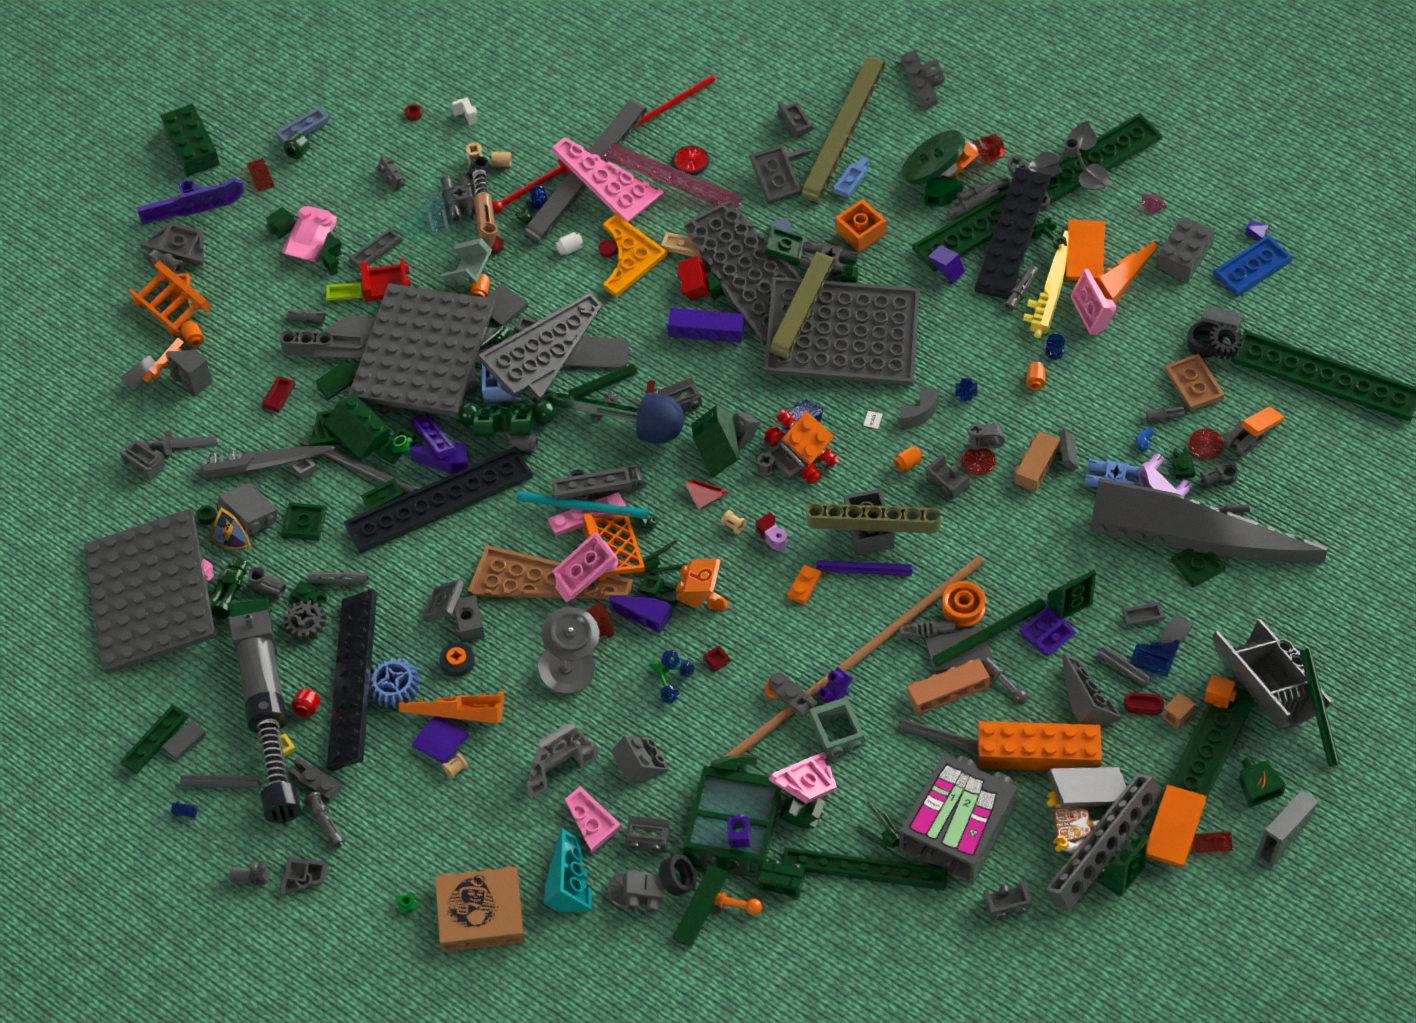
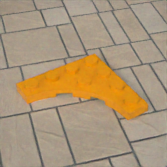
M615 213L603 223V228L616 242L619 251V261L612 275L603 283V288L617 298L667 256V251Z

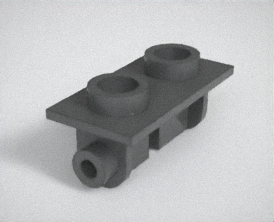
M381 156L377 165V171L394 193L396 187L402 188L406 185V180L401 173H397L398 169L392 160H385Z

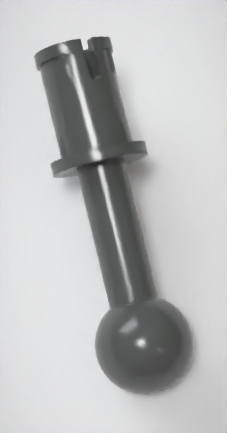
M990 657L982 663L986 671L993 677L992 680L998 679L1009 690L1015 703L1023 704L1027 701V692L1024 689H1018L1003 674L1005 670L1001 669Z

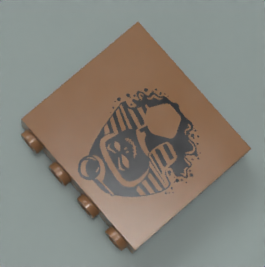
M507 866L495 870L484 869L478 872L465 871L461 874L435 876L439 937L442 952L525 943L517 867Z

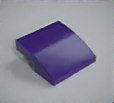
M1049 606L1018 631L1031 645L1047 657L1076 634L1075 630L1064 618L1060 620Z
M435 716L415 738L412 747L442 764L447 763L456 755L457 748L468 739L469 732L439 716Z

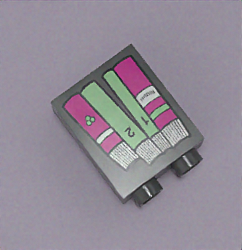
M943 754L900 829L899 851L934 867L948 869V873L974 884L1016 808L1018 787L1014 785L1010 777L1003 773L994 772L990 775L979 770L977 765L967 757L957 756L954 759Z

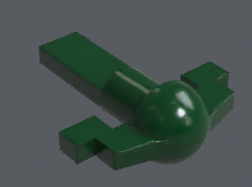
M527 201L524 215H520L521 212L515 211L517 219L525 224H529L533 219L531 216L533 202Z

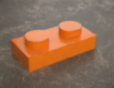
M804 564L788 591L787 598L805 605L821 578L822 571Z

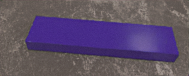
M428 414L410 419L411 425L439 459L457 454L455 446Z

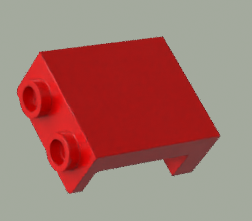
M400 258L401 264L369 268L368 262H360L365 302L383 300L389 283L411 286L410 278L406 276L410 274L409 265L405 264L404 258Z

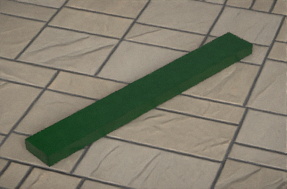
M784 848L782 864H798L805 868V872L944 891L948 869L792 848Z

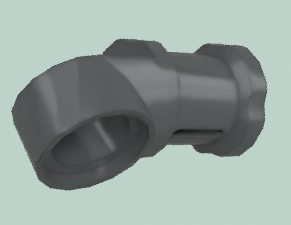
M153 250L147 255V260L153 267H155L154 265L158 261H161L175 274H180L184 268V262L176 260L170 253L164 255L157 250Z
M1234 464L1216 466L1208 472H1200V479L1205 488L1210 487L1211 484L1216 482L1233 483L1238 478V468ZM1231 470L1235 474L1233 476H1226L1224 472Z

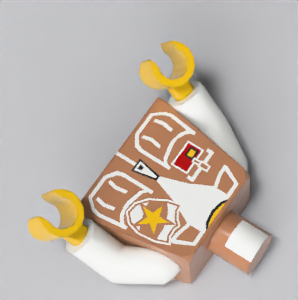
M1055 791L1047 795L1051 798L1047 801V805L1049 807L1055 805L1056 807L1054 808L1053 815L1056 839L1053 843L1057 844L1055 850L1057 852L1066 851L1074 853L1100 820L1089 821L1086 809H1081L1077 806L1061 807Z

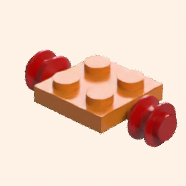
M789 408L786 410L781 409L775 416L777 418L776 423L781 422L783 424L782 429L790 427L781 440L808 465L820 455L819 462L824 461L826 463L825 468L828 466L832 468L838 462L837 456L839 454L833 455L831 453L832 448L825 450V447L834 436L807 411L795 422V414H788Z

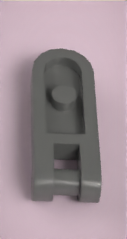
M778 672L769 677L770 690L799 717L802 718L809 709L817 706L814 698L808 696L785 674Z

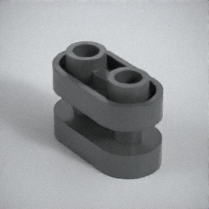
M1243 419L1237 423L1232 431H1227L1223 437L1224 445L1229 449L1236 446L1235 453L1242 458L1260 444L1266 435V431L1258 436H1254L1241 427Z

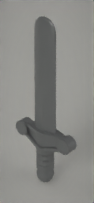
M166 430L163 440L148 441L147 444L150 448H164L166 457H171L172 448L215 446L219 443V438L215 436L172 438V432Z

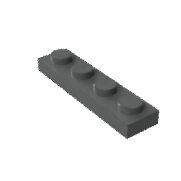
M626 467L552 480V485L557 500L631 487V480L628 468Z

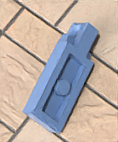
M862 156L857 164H850L833 187V193L849 199L867 175L869 159Z

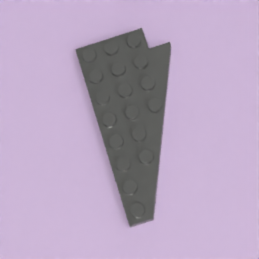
M589 292L479 354L478 360L512 397L528 390L539 402L600 311L602 304Z

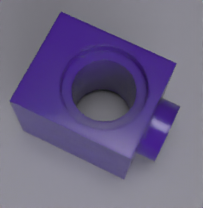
M738 814L728 817V842L730 848L751 847V824L748 816ZM743 828V831L735 832L736 829Z

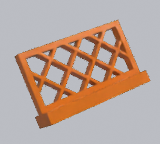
M591 513L583 514L582 529L585 539L587 540L594 532L601 538L606 536L611 539L606 543L615 552L614 554L626 557L624 562L618 559L617 565L619 567L611 572H604L598 577V581H606L608 575L645 571L628 516L613 515L592 518ZM625 521L623 527L615 524L616 522ZM603 523L607 526L604 529L598 527L596 524ZM613 528L618 532L614 535L608 532V530ZM623 533L629 536V538L625 540L619 536ZM616 541L623 545L618 548L612 544ZM629 547L634 551L630 554L624 551V549ZM632 560L638 563V565L631 566L628 563Z

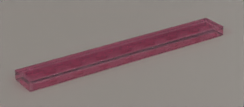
M613 142L605 154L604 159L717 206L731 200L732 205L737 210L743 196Z

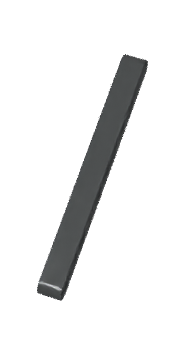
M631 98L587 152L592 155L596 154L600 156L599 159L607 162L644 117L647 107ZM571 171L527 225L524 235L539 244L542 243L586 189L587 185Z

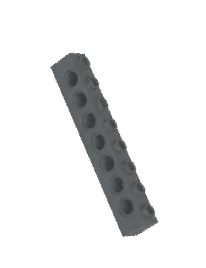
M1137 773L1045 888L1055 907L1069 911L1102 871L1105 864L1111 860L1116 850L1122 846L1163 794L1153 776Z

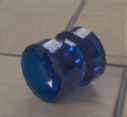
M1051 334L1047 337L1045 353L1050 359H1060L1064 355L1065 339L1060 334Z

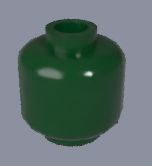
M300 133L292 134L283 145L285 154L292 159H300L310 147L308 139Z

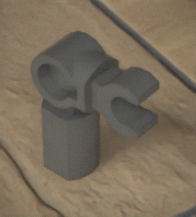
M251 860L250 867H231L229 879L231 882L251 883L253 881L258 885H265L268 883L270 870L266 868L264 860H262L261 864H256L254 860Z

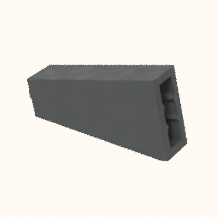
M1301 790L1265 829L1255 858L1273 868L1314 815L1319 800Z

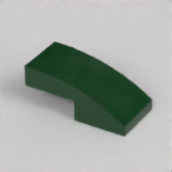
M645 575L638 588L640 593L650 598L663 600L669 605L676 606L678 603L676 600L678 594L676 592L677 585L665 583L663 578Z
M730 755L712 761L710 766L737 771L738 763L756 765L757 757Z

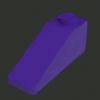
M611 596L609 598L611 611L659 634L672 617L671 606L663 600L640 597Z

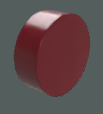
M417 104L408 105L404 110L405 117L409 121H418L422 117V108Z
M495 238L494 245L490 247L492 249L490 254H499L503 251L504 245L501 238Z
M604 240L598 246L599 254L604 258L613 257L617 252L616 244L612 240Z

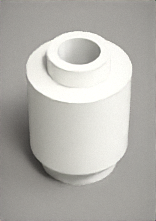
M573 232L558 239L559 241L555 243L558 252L562 256L581 249L583 240L580 234L576 235Z

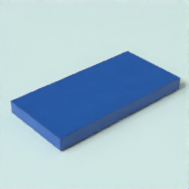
M1267 235L1213 270V275L1238 297L1292 262L1293 257Z

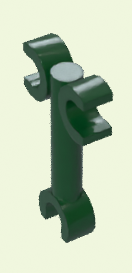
M1050 217L1044 219L1043 223L1040 222L1035 225L1033 231L1034 238L1044 233L1053 241L1054 249L1058 250L1059 244L1067 246L1066 237L1057 236L1052 232L1056 229V222H1051Z

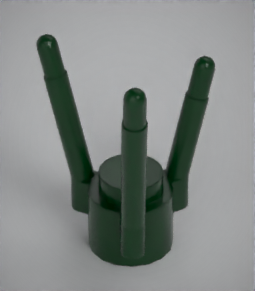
M499 326L491 336L480 344V350L492 340L494 343L499 344L511 336L510 330L505 326Z
M674 540L653 554L643 557L645 571H652L654 575L658 572L682 569L683 565H687L679 564L658 568V565H661L658 556L670 549L678 541Z
M868 801L867 805L886 828L881 834L883 840L861 826H858L857 829L879 842L884 848L887 846L891 849L895 848L899 844V831L885 812L883 813V818L873 804Z

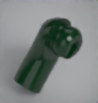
M649 517L648 519L635 518L640 528L646 530L656 528L657 519L654 517Z

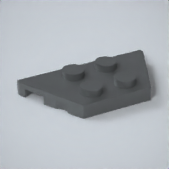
M169 222L161 230L153 233L151 239L146 242L144 240L140 242L141 249L151 252L157 250L164 255L170 253L173 258L200 266L204 265V235L201 230Z

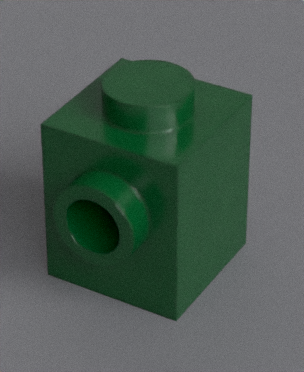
M283 206L266 218L267 230L271 235H276L279 239L291 232L296 224L294 216Z

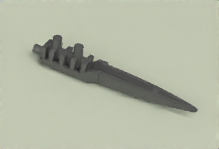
M305 446L260 452L249 451L244 455L242 452L238 453V457H236L235 450H229L228 458L224 459V456L220 455V460H217L216 453H210V461H207V458L203 459V467L194 468L195 475L205 474L207 480L248 474L253 470L320 455L334 450L335 447Z

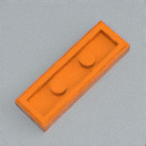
M1269 406L1245 419L1241 427L1252 435L1258 436L1281 423L1284 416Z

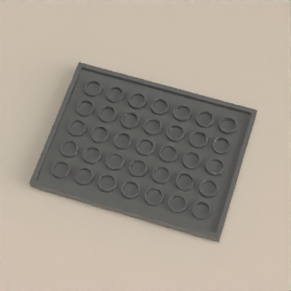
M773 277L764 374L913 386L920 288L826 281L790 356L786 359L770 353L769 350L803 279Z
M389 283L348 396L354 393L362 402L458 416L469 378L481 347L480 344L483 341L495 306V299Z
M192 508L84 544L102 669L105 674L216 638L195 515Z

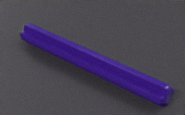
M818 560L816 564V569L822 572L912 576L913 566L911 564Z

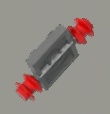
M778 427L769 428L765 432L764 440L770 442L769 445L773 447L766 452L773 455V464L789 480L801 474L802 479H807L806 483L808 485L816 484L821 479L822 473L820 469L816 470L815 465L819 462V456L808 465L781 440L785 434L779 432L780 429Z

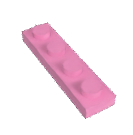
M619 492L593 501L626 507ZM572 509L548 518V523L555 537L581 528L583 514L591 513L592 518L613 516V514Z

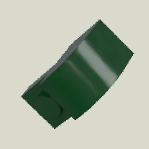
M792 796L785 801L779 817L792 825L805 829H814L824 813L823 806L825 801L817 798L806 804L797 797Z

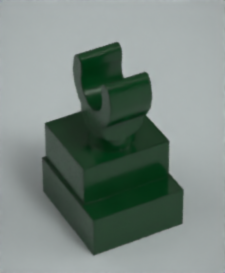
M847 258L846 266L842 268L840 282L858 283V267H854V259Z

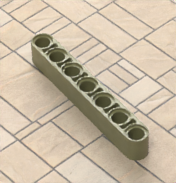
M816 252L771 343L770 353L788 359L832 270L835 258Z
M813 503L806 509V520L808 526L815 529L936 533L940 529L941 514L935 508Z

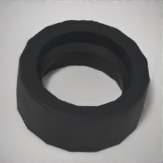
M1199 322L1190 327L1187 336V347L1194 355L1199 353L1204 358L1215 355L1214 352L1212 354L1209 352L1210 349H1207V345L1197 343L1194 337L1199 334L1209 335L1212 328L1216 327V324ZM1221 336V337H1218V341H1219L1221 344L1223 343V337H1222V336Z
M676 854L663 860L659 866L660 881L668 893L680 896L694 889L697 876L694 866L687 857L682 854ZM674 867L678 870L681 876V883L677 880L675 876Z

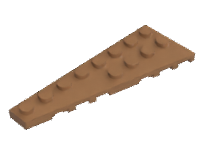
M486 545L469 586L468 595L563 598L555 588L556 578L552 572L560 562ZM608 575L606 581H598L597 578L574 598L609 599L611 596L629 597L633 580L615 575Z

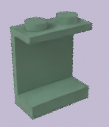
M482 238L455 244L453 250L459 255L461 261L456 271L440 275L447 286L455 288L477 283L492 251Z

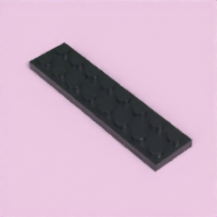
M1021 168L1015 169L974 288L975 292L1006 300L1010 297L1047 193L1051 175Z

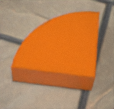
M712 593L707 598L709 609L725 611L728 609V602L722 596Z

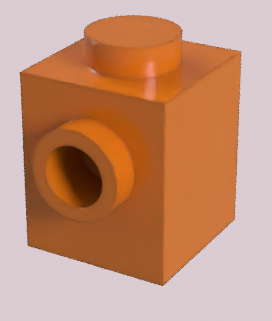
M1212 675L1206 689L1204 701L1216 707L1228 708L1229 703L1234 702L1237 691L1234 690L1235 682L1228 678Z

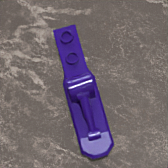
M235 178L211 187H198L193 181L185 180L179 185L181 194L177 197L139 206L137 211L142 225L173 216H188L230 205L240 199L244 189L242 181Z

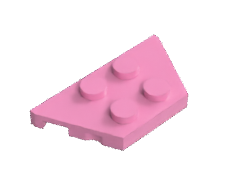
M825 752L777 771L769 778L771 782L806 804L833 792L837 787L832 777L830 766H826L825 758L827 756Z

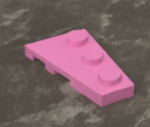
M577 788L565 798L566 804L591 853L621 829V824L583 788Z

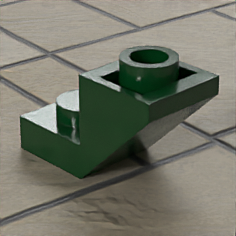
M329 232L321 251L323 265L333 276L339 273L337 268L339 262L336 257L342 255L340 248L342 244L338 237H334Z

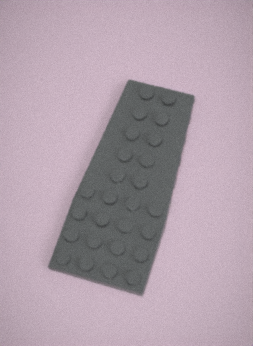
M728 200L686 221L684 228L713 275L721 282L722 289L739 314H744L745 323L764 346L767 344L773 277L802 278L787 261L764 254L767 245L765 237L753 228L754 225L750 221L747 222L743 217V213L739 209L736 210L732 205V201Z

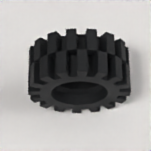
M1219 323L1216 327L1212 328L1206 343H1208L1207 349H1210L1209 352L1211 354L1215 353L1214 357L1217 358L1220 355V359H1224L1226 356L1227 360L1230 357L1233 358L1238 353L1243 343V336H1240V331L1236 332L1238 329L1236 326L1231 328L1232 324L1226 326V323H1222V325ZM1218 337L1228 338L1231 341V345H1222L1218 341Z

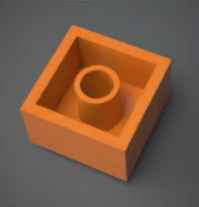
M862 199L835 217V231L856 251L860 252L886 235V219Z

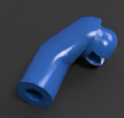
M1147 427L1136 437L1137 448L1142 452L1150 448L1148 439L1154 435L1152 428Z

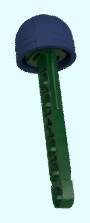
M546 391L540 400L550 401L557 407L635 421L638 439L658 444L670 442L680 434L684 425V413L680 405L671 397L648 392L643 397L639 408L552 391ZM533 396V401L537 403L538 400Z

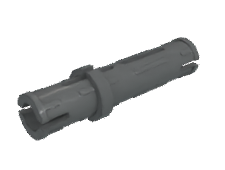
M1005 178L958 192V201L961 204V201L970 199L993 184L996 185L997 189L991 191V193L997 190L999 192L1007 190L1011 184L1010 180Z
M993 184L986 190L966 201H961L960 205L948 210V215H952L950 216L951 220L954 221L982 203L999 195V190L991 193V191L997 189L996 185Z
M1030 265L1017 286L1011 290V295L1004 304L1006 310L1013 312L1019 301L1024 299L1025 292L1039 273L1035 266Z
M309 572V584L367 585L368 572ZM321 577H336V579H321ZM341 577H355L356 579H341Z

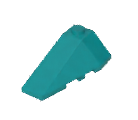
M564 829L560 830L546 880L544 903L558 912L590 911L592 909L591 888L586 885L585 879L588 876L587 872L582 869L581 861L583 856L579 840Z

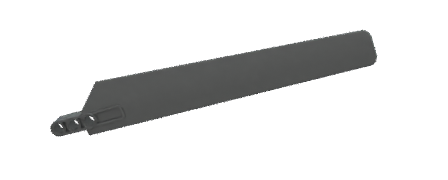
M347 315L323 331L286 330L279 336L283 353L289 355H314V358L361 359L376 318ZM487 327L483 341L486 340L489 336H491L498 328ZM509 329L511 336L518 333L515 330ZM583 336L563 367L621 369L628 364L629 343L624 339ZM492 340L479 351L478 356L497 344ZM477 356V359H476V362H475V363H477V364H482V363L478 360V356Z

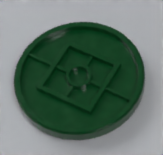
M957 130L944 131L929 138L907 158L902 167V176L910 184L926 183L940 176L961 156L965 148V138Z

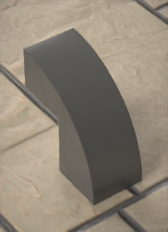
M920 388V406H901L900 429L919 426L934 415L939 403V389Z

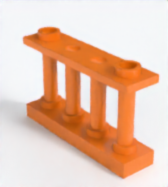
M158 261L154 265L158 271L156 273L157 276L138 294L130 288L128 290L132 296L130 299L137 306H143L166 326L165 329L172 336L176 334L181 339L183 336L178 328L197 310L202 309L208 313L212 308L203 296L161 261ZM162 280H167L169 285L151 303L143 299ZM178 289L181 295L162 313L155 309L174 290ZM190 299L192 305L174 323L170 322L167 318L185 300L188 301Z

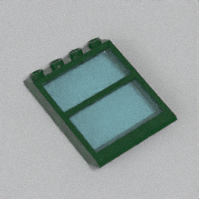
M703 766L683 847V856L687 857L695 868L707 870L709 864L727 871L729 874L760 878L763 862L767 860L782 794V788L769 780L770 776ZM738 814L749 817L751 824V847L730 848L728 842V817ZM738 828L735 832H741L743 828Z

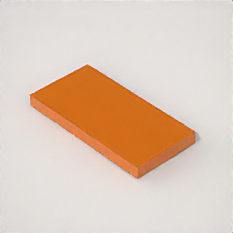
M1068 221L1066 280L1078 281L1084 269L1090 270L1095 282L1098 274L1103 275L1105 221Z
M1167 785L1149 836L1148 858L1184 868L1207 796Z

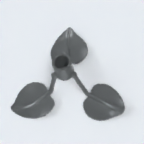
M1088 121L1081 123L1069 133L1065 141V149L1062 150L1059 160L1054 153L1043 152L1037 155L1028 165L1031 171L1051 175L1052 178L1060 173L1061 167L1059 164L1063 161L1065 155L1071 158L1077 156L1084 170L1079 175V183L1083 188L1098 190L1109 185V176L1104 167L1099 164H1091L1087 169L1081 158L1080 149L1083 151L1090 150L1097 143V136Z

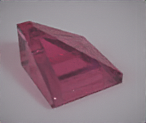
M1157 194L1142 195L1141 203L1151 215L1167 207Z

